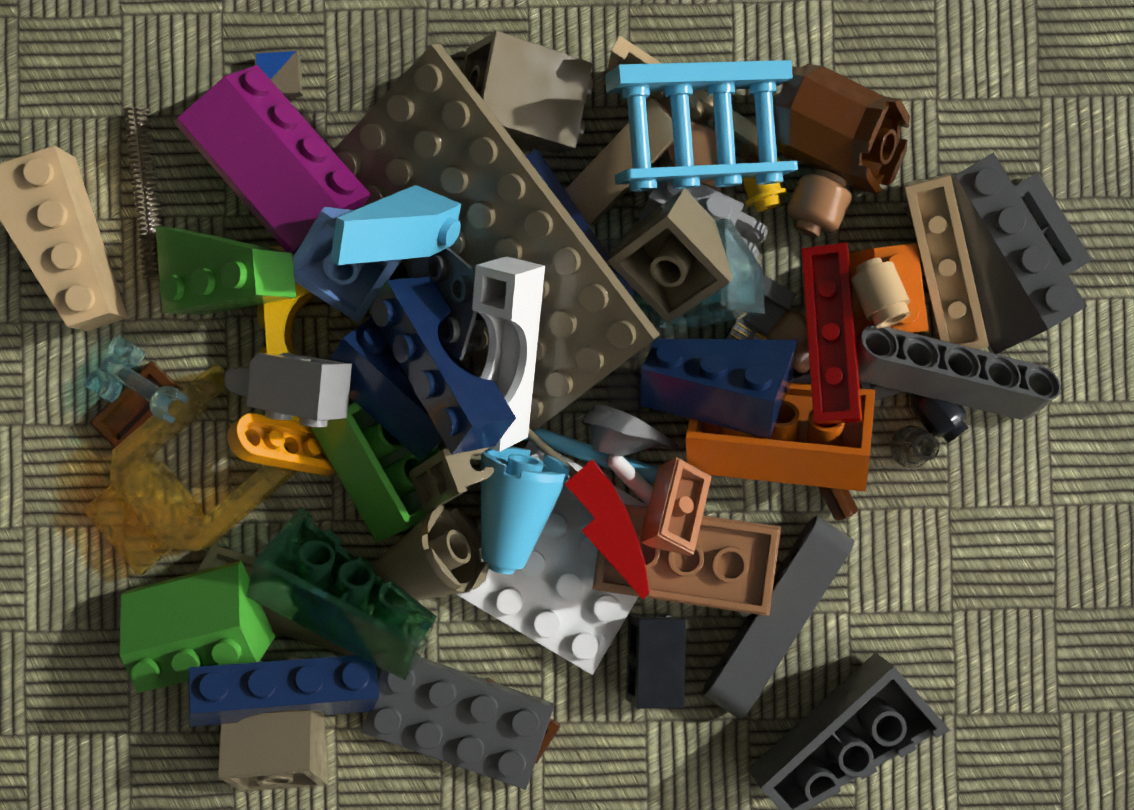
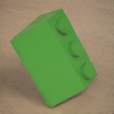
M356 402L348 406L347 418L328 420L327 427L311 428L377 543L410 528L427 514L422 509L409 471L440 451L438 446L426 458L420 461Z
M242 560L126 590L121 594L120 657L138 693L187 682L189 680V667L259 662L276 637Z

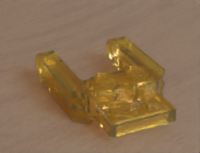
M220 365L213 366L199 375L112 450L109 481L112 485L83 509L139 576L147 573L173 549L199 551L211 547L212 544L214 545L298 472L296 470L263 465L208 514L204 515L200 504L164 462L154 457L159 450L210 408L207 404L226 388L224 384L226 372Z

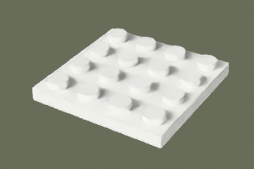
M529 440L524 449L531 450L530 457L543 462L545 453ZM558 453L576 471H579L583 468L582 466L578 465L577 463ZM566 485L524 568L515 570L513 574H500L488 569L486 580L478 588L470 592L456 594L591 675L594 674L639 597L592 590L598 549L581 530L595 518ZM614 486L624 504L647 507L643 502ZM480 523V525H479L478 528H477L480 534H481V523Z

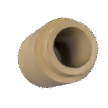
M874 258L856 267L857 274L851 278V284L867 320H873L877 329L894 325L911 314L907 306L910 303V299L892 261L882 262L881 258Z

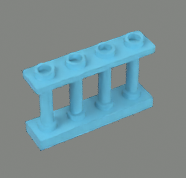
M791 60L619 64L605 75L606 93H622V99L627 100L633 169H626L614 175L615 185L629 184L631 192L657 189V183L672 182L673 189L700 187V180H714L715 187L737 186L742 184V178L755 177L756 185L782 183L783 175L797 171L798 165L797 161L777 162L772 94L777 92V86L793 79ZM735 89H749V94L754 96L759 163L736 164L731 95L735 94ZM708 90V96L713 97L718 165L694 166L689 96H692L693 91ZM650 92H665L666 98H670L676 167L651 168L646 98L650 96Z

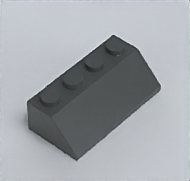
M994 152L951 177L989 344L987 348L990 353L998 354L1052 328L1087 307ZM908 204L904 206L903 209L905 210L906 214L908 215L909 219L913 224Z

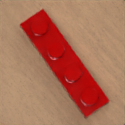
M847 242L802 248L814 423L818 426L862 422L853 295L850 281L849 247Z

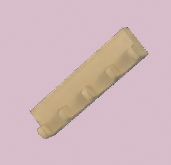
M950 173L926 180L918 179L905 183L906 195L940 340L974 349L989 347Z

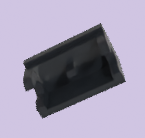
M628 614L626 700L637 709L684 708L685 618L672 617V614Z

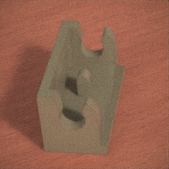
M490 447L451 454L449 449L446 448L409 471L424 513L466 492L468 486L489 478L493 474L494 468L486 467L481 471H476L470 465V458L473 455L478 456Z

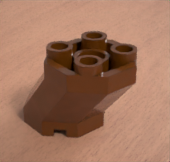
M806 64L802 67L792 66L793 79L783 83L780 95L775 106H773L776 146L783 156L787 159L801 161L815 169L832 172L845 179L848 185L861 191L877 194L882 191L880 184L886 186L892 184L907 152L908 140L900 139L901 127L909 128L910 116L901 99L885 97L824 66Z

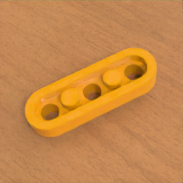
M249 413L232 423L228 429V444L233 453L244 461L323 476L336 474L334 467L313 433L312 427L300 425L299 422L270 419L264 417L265 415Z

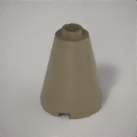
M439 506L430 510L369 567L366 573V588L369 595L379 604L390 606L466 593L478 588L486 580L489 567L487 562H482L479 551L481 548V534L475 524L457 508L449 511L444 509L445 506Z

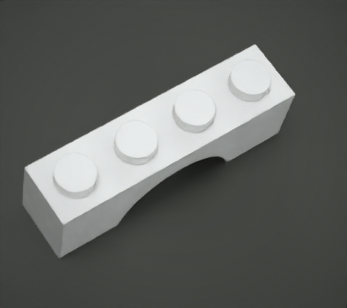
M507 256L476 265L472 310L484 318L489 333L488 356L480 378L495 382L516 417L496 446L488 448L497 452H501L528 438L545 273L544 265Z

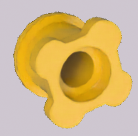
M756 177L742 178L748 200L745 201L746 207L755 206L757 212H764L782 204L780 198L787 194L786 188H781L780 183L756 185Z

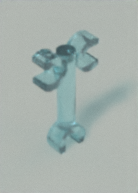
M115 336L108 347L109 357L102 361L101 369L94 370L88 375L84 386L98 393V396L113 403L120 395L123 384L150 402V410L154 416L167 423H173L176 418L168 413V406L175 399L186 403L188 401L187 395L172 386L160 388L132 370L131 368L136 367L142 362L146 352L123 337Z

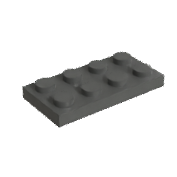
M391 647L387 653L378 681L379 699L373 710L368 712L361 733L526 790L555 703Z

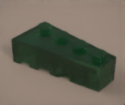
M300 507L253 562L246 597L395 676L406 680L426 648L437 616L394 581L386 583L374 573V565L363 556H360L358 559L340 545L341 538L330 529L323 532L311 522L312 515Z

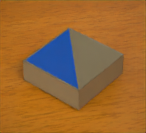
M298 50L255 53V65L260 67L285 97L303 96L301 54Z

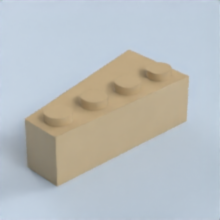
M54 145L0 163V221L66 326L90 331L128 318L76 158Z

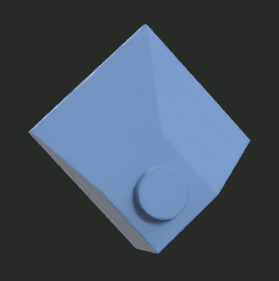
M324 207L293 257L295 282L352 320L360 323L384 283L390 278L402 259L337 265L330 262L336 218L354 210Z

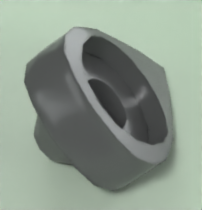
M593 404L592 409L584 416L582 421L584 425L591 428L593 451L624 456L657 446H664L675 451L678 448L677 443L644 421L609 406Z

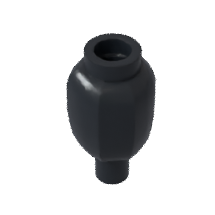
M916 394L911 395V406L919 421L930 434L938 438L942 437L947 444L969 428L964 422L966 412L962 405Z

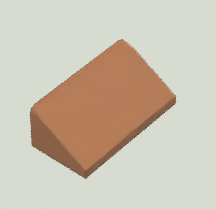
M677 457L662 464L657 471L640 542L662 550L688 556L694 555L712 476Z

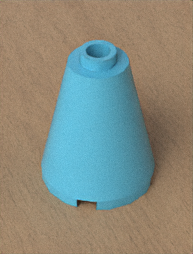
M508 447L501 452L487 449V452H482L480 471L486 467L494 468L493 474L480 482L481 556L489 564L490 570L500 574H513L515 570L525 567L568 480L570 468L564 462L545 454L542 462L539 459L530 457L531 450L517 447Z

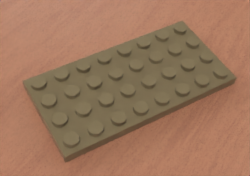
M441 44L430 45L334 148L333 152L371 194L364 206L414 185L461 203L458 218L461 224L460 233L457 240L449 248L474 269L477 264L506 256L545 266L529 428L533 432L660 335ZM429 257L402 259L400 262L412 278L425 277L426 264ZM485 324L480 346L475 347L473 352H468L482 371L486 364L489 349L487 324Z

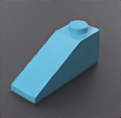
M414 185L336 218L330 262L337 265L430 257L452 246L457 240L461 228L460 221H458L461 203Z

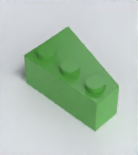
M155 226L162 313L206 315L296 298L293 253L240 242L227 237L206 234V232Z

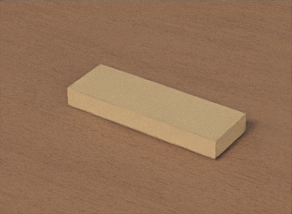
M651 98L646 104L652 166L674 144L672 117L657 100ZM629 123L565 189L589 225H595L630 189L629 184L615 185L614 176L626 169H633Z

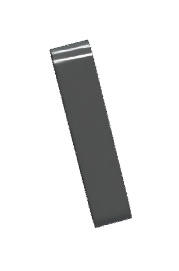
M870 325L856 338L859 381L1020 420L1032 418L1060 394L1061 385L1059 379L1049 368L1042 365L890 327L877 329L875 325Z
M817 515L807 523L775 573L769 616L752 613L747 616L707 679L702 690L704 697L738 719H742L749 712L850 554L854 545L853 538Z

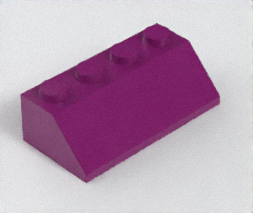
M258 65L224 76L177 117L175 125L286 252L293 254L297 252L324 207L356 210L363 207L371 195Z

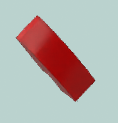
M590 460L565 483L568 489L595 518L581 531L636 593L644 599L650 594L646 561L638 533L624 502L612 482L594 460Z

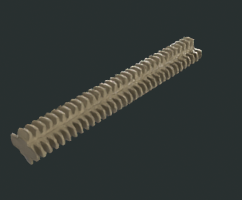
M146 107L123 108V111H126L124 113V116H126L124 121H126L125 127H127L126 132H128L126 137H128L127 143H129L127 148H130L128 150V153H130L129 159H131L129 164H132L130 166V169H132L130 174L133 175L131 180H134L132 185H135L132 188L135 191L133 196H136L133 200L137 201L134 204L136 206L135 212H138L135 217H139L136 219V222H138L137 228H139L137 233H141L138 235V238H140L138 243L141 244L139 249H142L140 251V254H142L140 259L143 260L141 265H144L141 270H144L142 275L145 277L143 279L155 280L160 279L155 226L163 225L158 224L162 219H157V216H162V214L156 213V211H161V209L156 208V206L161 204L155 203L160 198L154 196L159 195V193L154 192V190H159V188L153 187V185L158 184V182L153 181L158 179V177L152 176V174H157V172L151 170L156 169L155 166H151L156 161L150 160L155 158V156L150 155V153H155V151L149 150V148H154V146L148 144L153 142V140L148 139V137H153V135L147 134V132H152V130L147 128L152 125L146 123L150 122L151 119L145 118L150 116V114L145 112L150 111V109H146Z

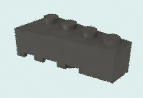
M875 652L752 764L748 770L759 787L780 810H808L841 792L840 787L857 777L863 780L877 772L876 767L897 755L902 758L917 749L915 745L931 736L938 738L951 730L900 672Z

